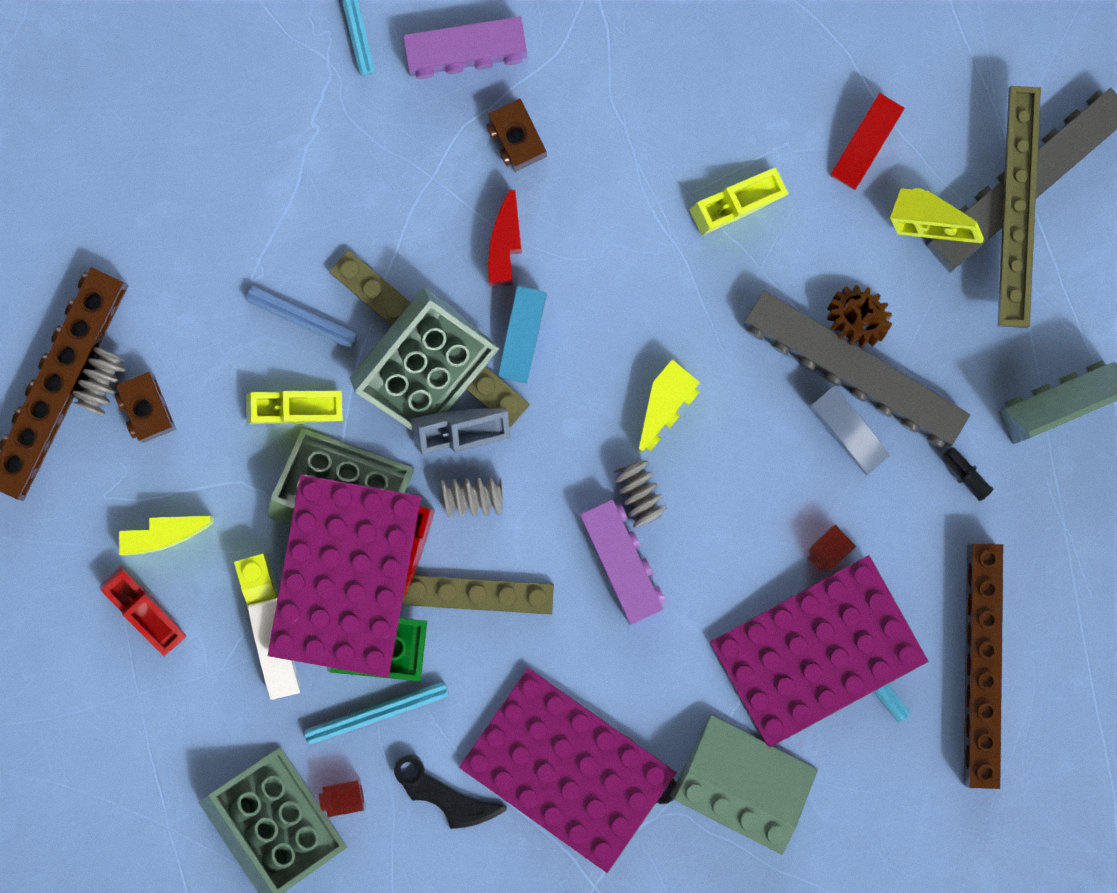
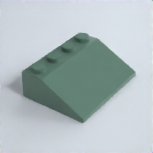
M423 287L353 372L350 380L355 393L412 430V418L447 412L498 352L499 347L446 301L426 287Z
M1101 360L1086 367L1089 372L1078 377L1076 372L1059 379L1061 383L1059 386L1051 389L1049 384L1032 390L1034 396L1023 401L1020 395L1004 402L1006 408L999 411V414L1012 443L1015 444L1117 401V363L1112 362L1105 365L1104 361Z
M302 428L271 496L268 518L291 526L300 475L406 493L414 468Z
M710 714L670 797L783 855L797 827L818 769L773 746L769 747L758 738Z
M281 747L198 802L258 893H284L348 848Z

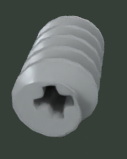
M94 347L93 351L99 358L88 359V362L94 369H83L82 372L88 377V380H78L77 383L83 391L72 392L78 400L73 403L98 415H105V411L99 405L110 404V400L105 396V393L115 394L116 390L110 385V382H121V379L115 372L126 371V368L120 363L125 360L98 347Z
M638 461L613 471L614 473L621 472V475L615 479L616 484H626L620 490V494L630 495L624 502L625 506H635L628 513L629 517H639L633 524L634 528L661 518L660 514L667 509L666 505H656L662 498V495L651 493L658 487L657 483H647V480L653 476V473L642 471L649 464L648 461Z
M489 477L486 486L483 485L481 478H477L474 487L471 486L468 478H465L462 487H459L457 480L453 479L450 488L447 487L445 480H441L442 508L445 509L448 517H453L455 508H457L461 517L465 516L467 508L470 509L472 516H477L479 507L482 508L484 515H489L492 506L497 515L501 514L503 508L502 477L498 485L495 484L493 477Z

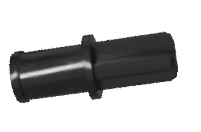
M955 448L948 449L942 455L941 460L959 478L957 482L963 483L979 502L984 500L994 490L976 471L977 467L975 465L971 466Z

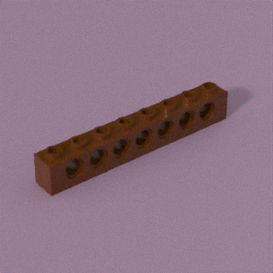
M92 267L88 273L84 272L78 283L80 290L75 300L71 299L64 313L67 317L62 327L58 326L52 335L51 342L54 344L49 354L44 353L38 365L40 372L36 380H31L26 388L25 396H27L23 407H18L11 421L14 425L10 433L5 434L0 441V492L17 500H25L74 399L72 392L78 391L80 385L77 382L85 377L82 371L83 369H89L91 364L88 362V359L94 358L96 353L93 349L94 347L99 348L129 287L124 282ZM93 295H99L101 298L99 307L90 310L87 305L89 298ZM79 322H86L88 326L87 332L83 336L77 337L74 332L75 326ZM72 348L74 359L70 363L64 364L61 355L66 349ZM59 375L61 385L57 390L51 391L48 387V382L51 377ZM45 402L48 406V412L44 417L38 418L35 414V408L39 403ZM32 429L35 435L34 441L29 445H25L22 441V435L26 430ZM18 456L21 460V467L18 471L11 472L9 461L11 458Z
M967 544L964 786L968 788L1000 789L1004 544Z

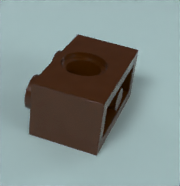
M521 98L488 114L490 123L486 124V127L493 141L499 139L503 147L499 153L506 167L512 165L514 171L517 172L547 157V151ZM517 130L524 137L519 143H511L506 138L508 133Z
M147 372L116 385L119 393L115 394V398L120 410H126L130 421L126 422V425L133 439L137 437L138 441L145 443L176 430L153 373ZM142 401H148L151 406L150 412L146 416L140 417L137 414V406Z

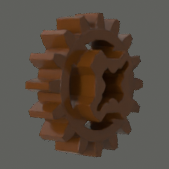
M855 285L852 291L846 286L842 292L838 291L827 307V310L830 311L827 320L834 321L831 330H839L841 332L838 337L839 339H843L846 336L849 338V345L852 346L855 341H858L860 347L864 348L867 342L873 347L878 341H882L892 326V323L889 322L892 313L885 312L888 303H880L878 301L881 295L876 294L873 297L870 295V288L861 292L859 286Z

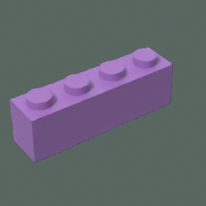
M521 16L403 35L410 76H416L417 79L431 78L434 76V73L446 71V74H458L463 72V68L474 66L476 70L488 69L493 67L492 63L504 62L505 65H515L521 63L522 59L527 58Z
M610 500L580 514L584 527L629 624H634L664 610L661 605L666 602L659 585L653 587L648 577L653 574L647 559L641 560L636 551L637 548L641 547L634 531L628 532L623 523L628 518L621 503L615 505L614 501Z

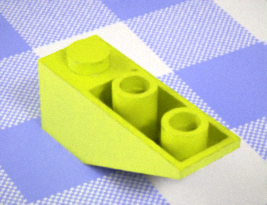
M673 359L652 383L638 447L640 453L645 448L651 452L661 440V437L657 435L664 426L670 429L681 416L677 412L683 403L689 406L700 393L696 389L700 382Z

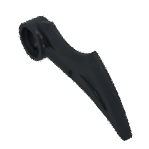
M405 755L395 765V777L403 785L411 800L427 801L438 806L447 817L450 829L481 824L507 810L505 805L471 798L425 773L422 760L415 755ZM406 762H413L418 767V774L412 779H407L401 774V766Z

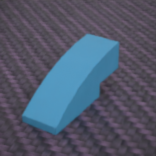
M517 286L498 377L527 384L547 292Z

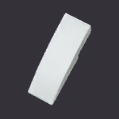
M278 598L248 605L255 643L270 700L300 693V681L294 661L267 656Z

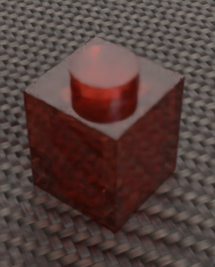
M835 524L806 549L810 554L807 559L817 570L821 571L824 568L828 572L856 546Z
M361 778L325 785L322 787L323 793H319L321 811H327V817L364 811L366 809Z

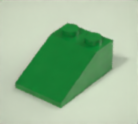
M408 618L399 619L389 675L390 679L421 682L427 621ZM327 667V671L330 673L387 678Z

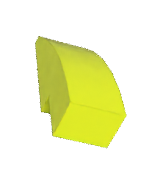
M775 167L697 202L689 211L703 236L785 197L789 193Z
M342 391L250 392L246 394L247 424L343 421Z
M214 517L149 518V530L119 531V554L123 556L146 554L177 545L212 525Z

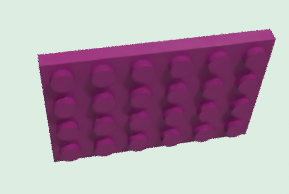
M300 475L267 656L389 678L422 496Z
M870 555L710 641L765 743L769 747L776 745L929 662Z
M529 668L524 672L459 766L461 770L606 873L610 871L677 773Z

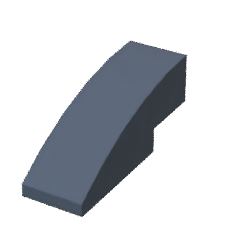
M832 386L809 406L813 413L827 427V431L866 475L890 456L867 424L835 386Z
M506 409L458 410L411 419L414 446L422 455L447 448L458 452L511 438L508 411Z

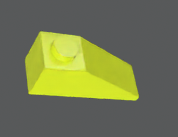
M920 188L900 189L890 216L898 235L983 243L984 237L978 223L971 217L930 191Z
M263 553L234 562L247 607L249 604L278 598L279 593L268 554Z

